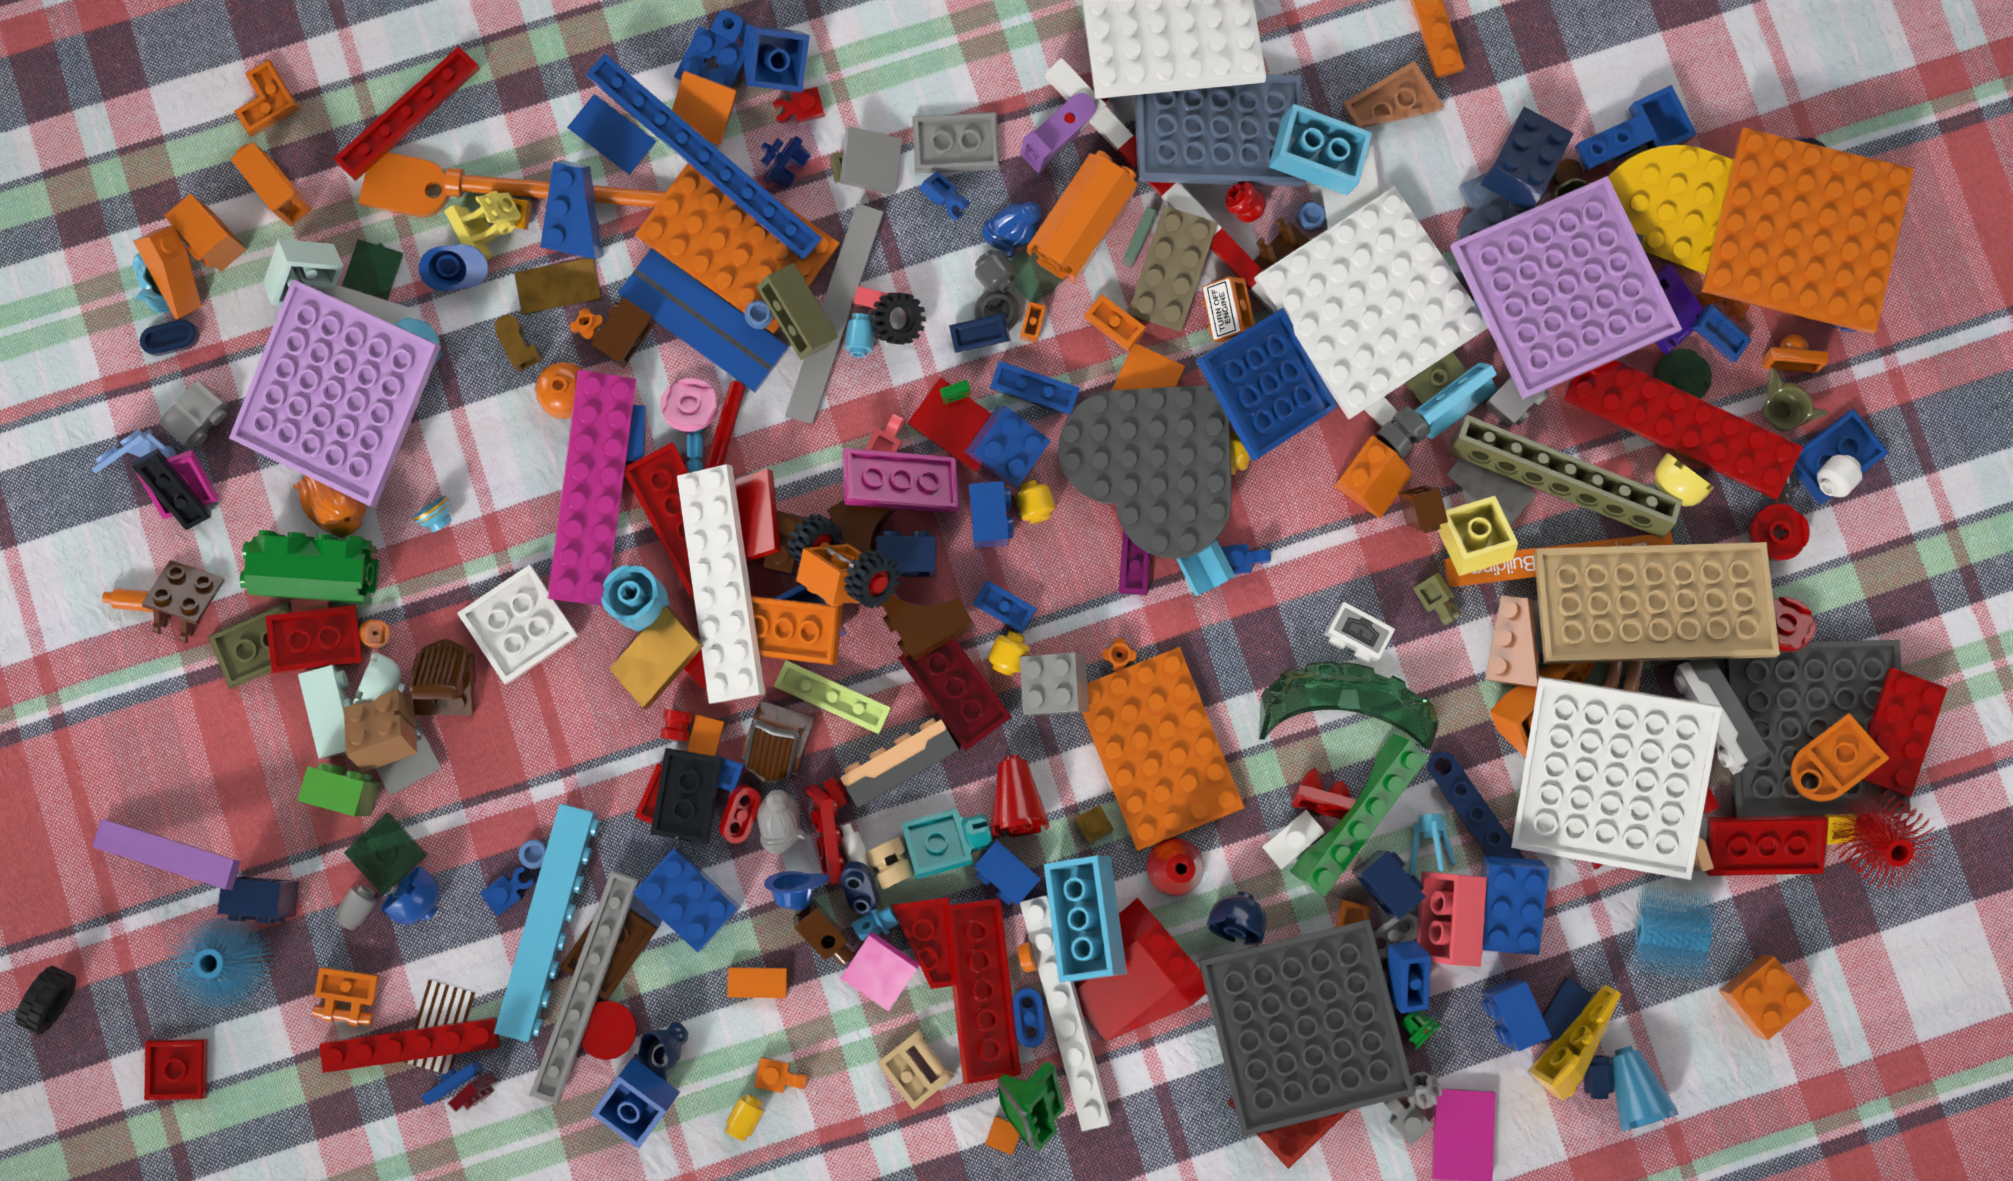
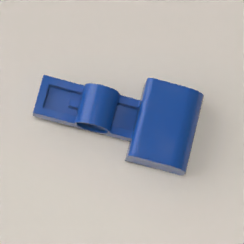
M1670 85L1635 101L1628 108L1632 116L1631 119L1577 143L1575 149L1586 171L1592 170L1611 160L1621 159L1644 145H1647L1648 149H1653L1661 146L1684 145L1692 140L1697 133L1673 86Z

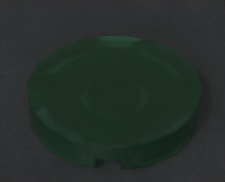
M1680 348L1671 351L1658 361L1654 368L1653 377L1701 399L1711 386L1712 372L1709 363L1704 358L1702 359L1697 352Z

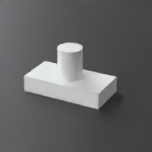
M1304 810L1261 848L1281 870L1321 837L1325 831L1310 813Z

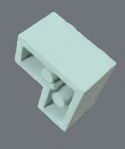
M278 239L263 281L271 305L282 306L292 279L301 281L309 286L336 288L343 264L334 244Z

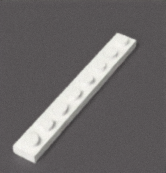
M1048 895L1020 902L1081 1130L1086 1131L1108 1126L1112 1123L1075 984L1074 982H1059Z

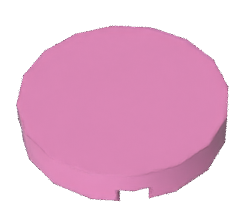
M684 378L678 380L679 383L673 386L671 384L667 387L661 397L660 407L665 421L672 428L680 431H697L705 428L714 420L718 413V399L716 393L707 382L697 378Z

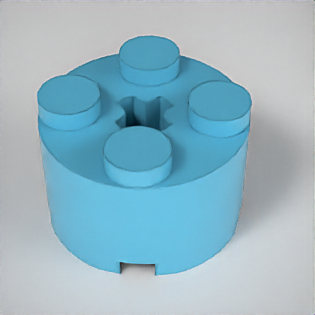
M625 565L618 567L604 581L602 604L605 610L619 623L629 629L643 631L645 627L652 624L658 618L664 606L669 607L666 588L649 570L642 566Z

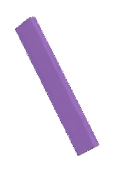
M100 819L93 843L94 848L226 890H233L241 862L107 819Z

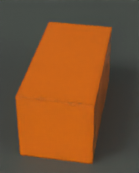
M1033 302L1028 303L1020 334L1021 340L1033 343L1038 342L1046 311L1045 305Z

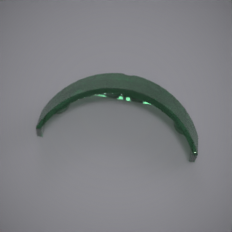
M1349 662L1308 663L1304 669L1294 672L1289 669L1281 673L1279 679L1268 688H1265L1260 700L1259 740H1265L1267 735L1281 722L1302 713L1319 710L1349 711L1380 719L1404 731L1425 749L1432 748L1439 726L1434 705L1428 698L1421 699L1414 692L1406 688L1405 681L1393 675L1391 678L1376 674L1372 667Z

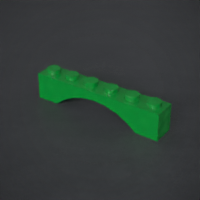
M1393 733L1376 755L1369 780L1355 804L1328 834L1305 850L1290 872L1309 888L1325 897L1429 756L1410 740Z

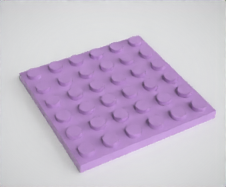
M1608 176L1450 245L1522 400L1682 330Z
M292 279L229 439L368 506L376 507L441 346L301 281Z

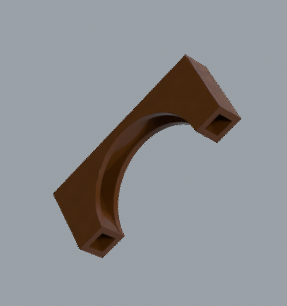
M844 499L827 509V512L831 517L828 520L841 528L842 532L840 534L843 535L845 541L842 544H849L866 555L867 550H874L877 535L883 524L898 509L845 505ZM892 594L888 595L890 600L887 603L882 600V606L887 613L883 620L890 632L895 630L901 637V640L897 642L904 656L911 655L914 662L974 627L973 621L958 597L937 605L911 604L898 599Z

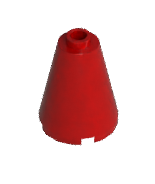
M1020 755L1003 757V761L998 763L991 825L992 835L1001 837V832H1009V837H1020L1040 833L1041 826L1046 830L1049 829V819L1027 760L1021 759Z
M1180 838L1166 839L1158 843L1151 850L1146 865L1147 875L1152 885L1161 893L1169 896L1186 895L1193 891L1203 878V857L1198 848L1187 840ZM1178 863H1183L1184 866L1181 874H1178L1175 870Z

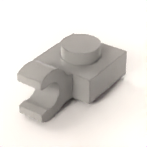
M1397 1099L1383 1102L1395 1115L1389 1123L1411 1146L1433 1126L1410 1103L1403 1107Z

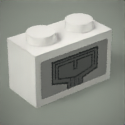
M1342 602L1339 604L1324 635L1330 637L1328 642L1341 649H1344L1346 646L1355 651V657L1369 663L1370 660L1377 661L1380 659L1395 629L1348 603Z

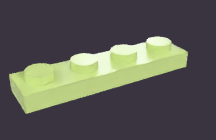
M787 660L774 684V687L877 734H880L891 710L890 707Z

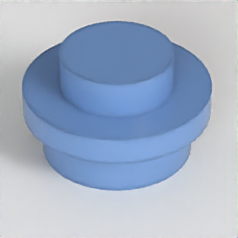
M756 300L746 307L745 319L751 327L764 329L773 321L774 315L765 301Z

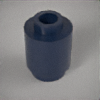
M1594 1055L1583 1078L1584 1093L1590 1094L1591 1099H1608V1094L1614 1093L1613 1064L1609 1063V1056Z

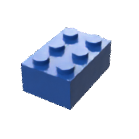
M678 848L672 849L633 892L697 953L708 945L741 908L734 899Z
M1483 856L1481 877H1487L1482 944L1484 951L1539 955L1549 868L1541 860Z

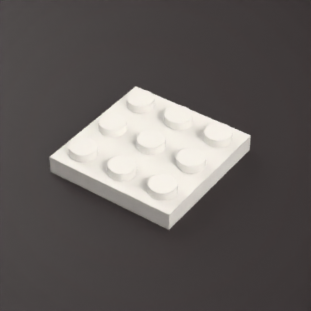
M530 564L457 613L505 685H508L579 637L557 602L553 599H547L548 589Z

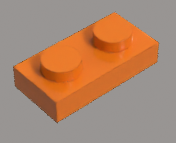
M1103 294L1098 297L1084 314L1086 321L1128 352L1146 332V327Z

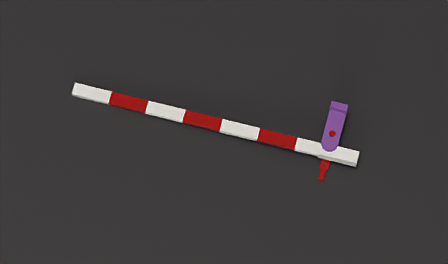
M1061 58L1046 71L1045 78L1067 102L1035 131L1032 130L1024 137L1020 155L1040 174L1047 167L1048 163L1091 123L1137 172L1136 137L1106 107L1108 98L1095 99L1094 91ZM1147 182L1171 208L1216 222L1180 183ZM1218 224L1210 249L1238 278H1245L1247 288L1271 313L1276 312L1254 280L1255 276L1263 272V270ZM1384 397L1365 409L1381 428L1387 422H1391L1393 416L1398 412Z

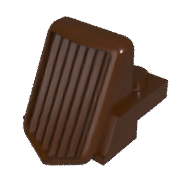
M443 639L424 646L419 653H416L409 686V698L413 699L415 715L472 716L475 712L473 684L476 682L474 654H468L466 647L449 639Z

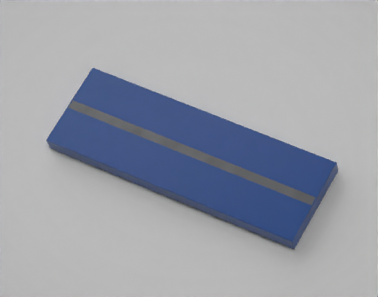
M652 248L618 292L619 296L626 298L650 314L658 324L737 381L743 383L754 393L757 392L789 349L786 344L765 329L751 327L743 313Z

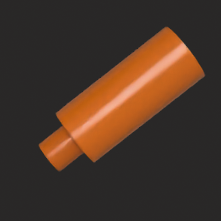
M115 588L113 592H103L102 602L110 603L114 609L153 613V610L142 607V602L149 591Z

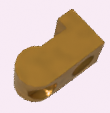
M503 315L497 319L494 329L513 368L521 372L544 360L540 350L534 344L528 346L524 338V327L515 317Z

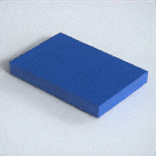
M1852 408L1803 445V449L1792 471L1817 503L1821 505L1832 496H1828L1821 491L1817 480V473L1832 456L1849 455L1855 458L1860 463L1861 471L1864 473L1889 452L1855 409Z

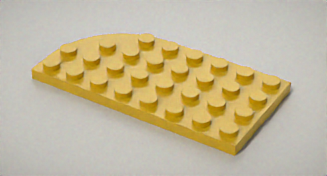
M1661 146L1632 156L1608 175L1635 233L1644 235L1642 247L1645 253L1702 274L1706 273L1733 159L1693 146Z

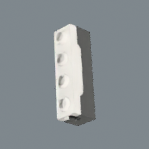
M1693 659L1678 665L1673 681L1680 693H1684L1689 701L1720 705L1722 707L1715 743L1719 751L1717 754L1721 764L1725 768L1728 767L1733 775L1765 761L1769 749L1715 660Z

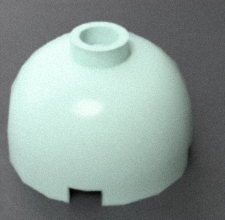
M373 652L355 697L357 698L354 699L352 705L374 701L380 695L395 689H399L402 693L405 684L400 683L401 671L399 666L392 659Z

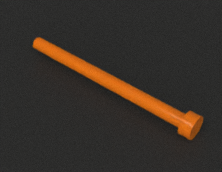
M447 168L446 196L463 197L464 192L488 194L498 191V193L509 192L511 196L548 199L550 182L465 175L464 169ZM593 185L595 203L655 208L666 193V191Z

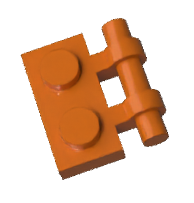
M319 967L314 997L324 998L325 1005H314L312 1017L323 1018L324 1022L331 1023L334 1020L349 1022V1025L357 1027L360 1024L372 1025L374 1015L364 1013L363 1004L375 1005L380 975ZM337 1000L351 1002V1009H338Z

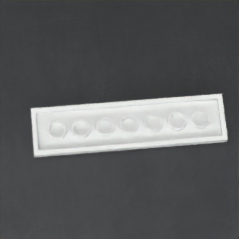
M725 464L679 475L677 480L700 642L704 645L701 649L709 704L765 694L733 467L732 465Z

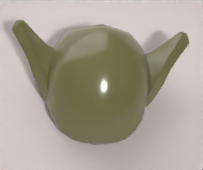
M1776 368L1770 369L1767 400L1762 413L1764 419L1778 431L1785 432L1828 414L1826 409L1813 407L1812 397L1803 387L1794 382L1783 383Z

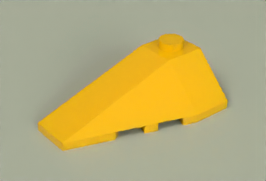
M1604 985L1588 1002L1577 1019L1557 1040H1554L1529 1068L1528 1072L1552 1095L1564 1101L1567 1097L1573 1095L1578 1088V1084L1583 1080L1621 996L1618 990Z

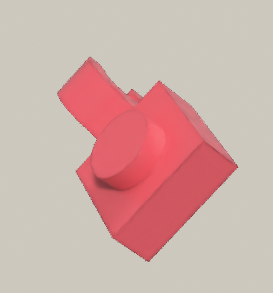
M893 414L885 431L876 428L865 450L898 452L903 441L896 438L905 422L904 419Z

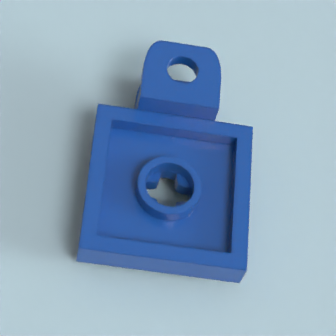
M724 9L717 15L710 31L699 26L674 77L681 81L683 72L688 71L734 88L744 68L743 48L741 45L744 41L746 22H744L742 17ZM734 24L733 28L728 29L730 25ZM715 57L717 58L716 63L719 65V68H713L709 72L707 71L708 66L705 63L707 60Z

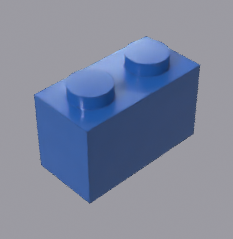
M998 840L993 843L974 865L978 870L974 875L986 886L992 882L999 889L996 894L1008 905L1014 902L1018 906L1040 880L1033 871Z
M1416 941L1388 944L1387 988L1391 1003L1401 1013L1429 1009L1431 955Z

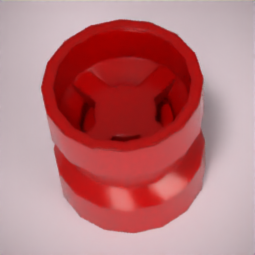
M664 709L663 719L665 720V726L661 729L660 738L689 742L688 724L692 722L693 713Z

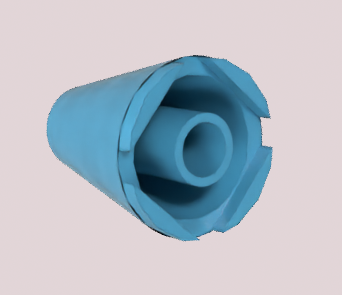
M1632 1046L1615 1050L1616 1056L1611 1058V1063L1613 1064L1614 1087L1621 1131L1635 1129L1679 1115L1675 1104L1640 1050L1633 1051Z

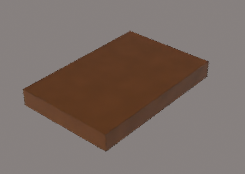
M631 907L599 992V996L606 1001L610 999L659 929L658 926ZM593 920L559 967L572 977Z

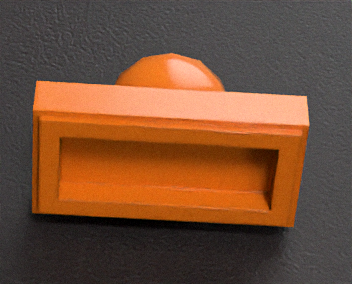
M1790 334L1781 341L1780 348L1771 347L1761 360L1762 368L1764 369L1776 368V370L1818 373L1829 361L1828 352L1809 350L1808 340L1804 336Z

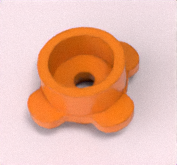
M588 308L580 310L576 321L570 324V329L574 333L579 332L585 339H591L595 330L603 324V318L601 315L592 314Z
M1116 638L1114 644L1102 652L1103 659L1108 660L1116 672L1125 669V665L1129 661H1134L1137 657L1136 651L1130 649L1125 644L1126 642L1123 638ZM1121 652L1122 657L1118 658L1117 653Z

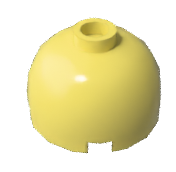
M1666 453L1655 469L1654 482L1656 487L1663 493L1683 500L1682 506L1684 507L1700 503L1714 488V486L1669 453Z

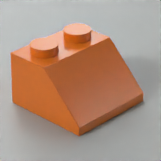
M1372 435L1353 458L1334 487L1378 519H1381L1398 496V492L1403 489L1411 478L1413 472L1394 450Z

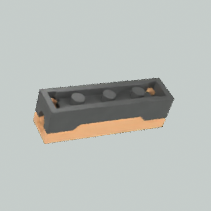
M934 718L919 726L921 730L919 733L911 737L908 732L895 739L894 743L896 746L886 751L882 747L869 754L868 756L871 760L865 764L860 765L857 761L843 770L845 775L840 777L844 786H846L857 808L864 806L959 751L942 720L938 722Z

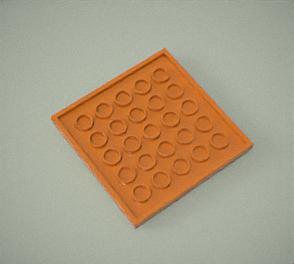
M1743 127L1739 133L1701 292L1874 334L1878 328L1914 168Z

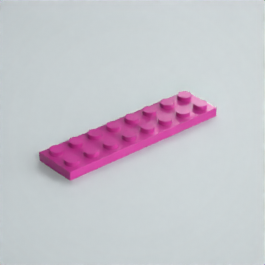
M585 370L577 371L547 599L603 606V584L611 573L636 386V379Z

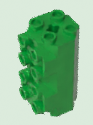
M258 530V536H253L251 542L245 541L242 548L245 567L240 573V587L247 588V593L256 597L371 604L373 598L368 597L369 593L376 592L379 573L378 559H372L371 554L377 553L376 546L372 545V541L364 540V537L346 536L345 540L335 538L334 535L317 534L316 540H314L315 537L306 536L305 533L288 532L286 537V535L277 534L275 531Z

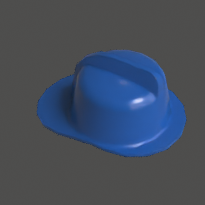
M471 245L438 246L429 249L422 255L419 262V274L422 281L428 287L437 291L469 289L478 286L485 280L488 274V263L483 253Z
M785 871L769 876L764 881V886L772 892L774 901L779 907L803 910L812 902L813 889L825 884L829 880V876L822 873Z

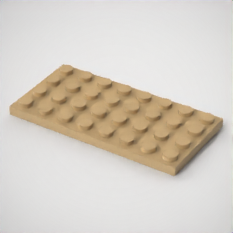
M1766 542L1540 548L1534 551L1544 664L1765 658L1780 655Z

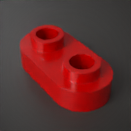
M741 785L736 787L729 797L720 822L719 831L721 836L730 843H741L750 834L761 802L760 795L755 789L748 785ZM745 795V801L740 803V798ZM736 822L735 828L730 831L731 824Z

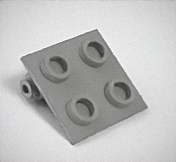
M416 717V728H413V730L416 732L417 754L376 768L390 796L442 769Z

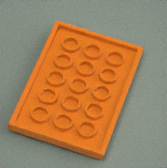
M688 163L635 233L636 238L744 315L746 307L751 302L756 300L764 301L756 286L767 275L794 263L798 271L804 276L807 286L810 287L840 246V243L777 199L822 238L821 243L803 262ZM773 317L771 324L764 329L775 335L780 325L775 317Z
M1180 647L1087 683L1089 712L1081 713L1136 851L1245 808Z

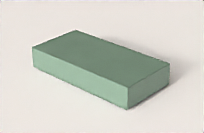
M1150 207L1146 208L1124 255L1123 265L1130 268L1134 266L1157 214L1156 210Z

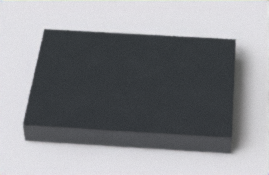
M665 748L650 835L709 844L724 762L723 757Z

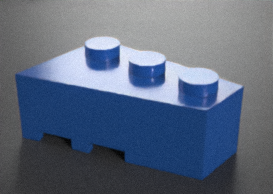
M565 160L553 162L540 244L541 248L591 259H598L604 256L599 236V220H597L594 203L596 201L590 166Z

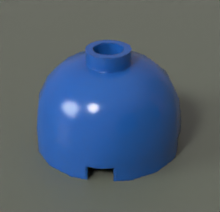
M418 866L397 884L399 888L394 895L390 893L380 909L390 919L399 924L411 925L419 922L421 919L428 921L438 910V907L435 906L439 899L440 890L437 881L422 866Z

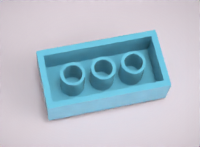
M1096 855L1044 864L1059 982H1075L1127 974L1111 856Z

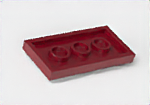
M955 638L915 662L911 655L905 657L902 654L898 657L899 661L965 751L1012 718Z

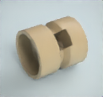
M900 836L865 852L871 866L879 870L876 877L882 889H886L915 875L911 860L904 857L906 849ZM892 855L896 862L887 866L884 858Z

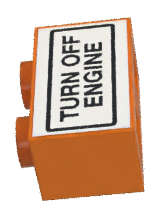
M1227 277L1202 286L1204 295L1203 305L1207 310L1209 319L1208 329L1213 342H1226L1255 324L1245 278Z

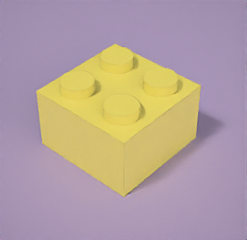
M1496 496L1445 510L1448 522L1440 524L1441 529L1438 532L1459 576L1513 560L1518 541Z

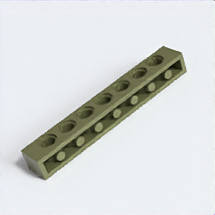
M1469 415L1465 416L1457 428L1449 450L1451 455L1660 538H1663L1676 525L1683 501Z

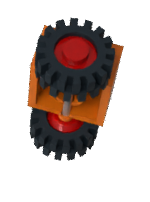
M810 514L809 518L805 516L802 518V524L796 523V532L791 530L790 536L793 539L788 540V545L791 546L788 548V552L792 554L791 557L800 563L796 581L807 587L809 592L825 599L827 604L842 606L843 603L853 602L862 604L865 607L874 608L875 606H882V600L887 603L890 600L889 594H895L896 591L893 587L899 586L900 583L896 578L901 577V572L897 571L900 568L896 562L876 550L874 552L867 550L865 555L849 544H840L839 541L843 540V535L840 534L842 532L841 528L820 514H817V516Z

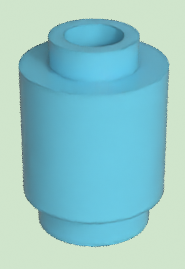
M852 314L851 320L848 321L845 350L849 351L853 357L864 358L867 354L873 352L875 338L873 330L876 326L871 325L870 320H874V317L870 315Z

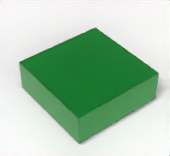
M964 380L941 388L940 394L943 403L948 404L970 396L971 389L968 380Z

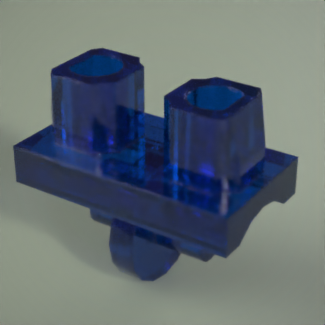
M798 136L791 138L781 152H779V149L784 143L778 138L772 146L766 142L762 144L761 149L766 154L761 162L768 166L772 159L775 160L762 178L768 184L774 182L784 189L789 188L796 176L785 168L786 164L791 160L802 168L811 156L800 145L803 140Z

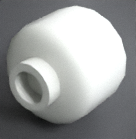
M1849 455L1832 456L1817 473V480L1821 491L1828 496H1847L1862 480L1860 463Z

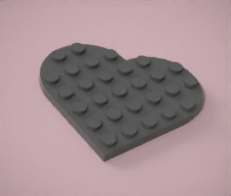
M1210 385L1105 391L1085 399L1066 419L1060 433L1058 445L1060 464L1065 476L1087 498L1102 504L1116 505L1118 518L1124 532L1143 551L1164 559H1184L1205 551L1223 533L1228 524L1232 509L1230 421Z

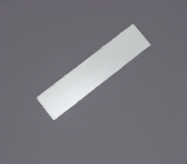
M336 285V288L314 286V288L392 324L403 318L419 319L421 311L345 287Z

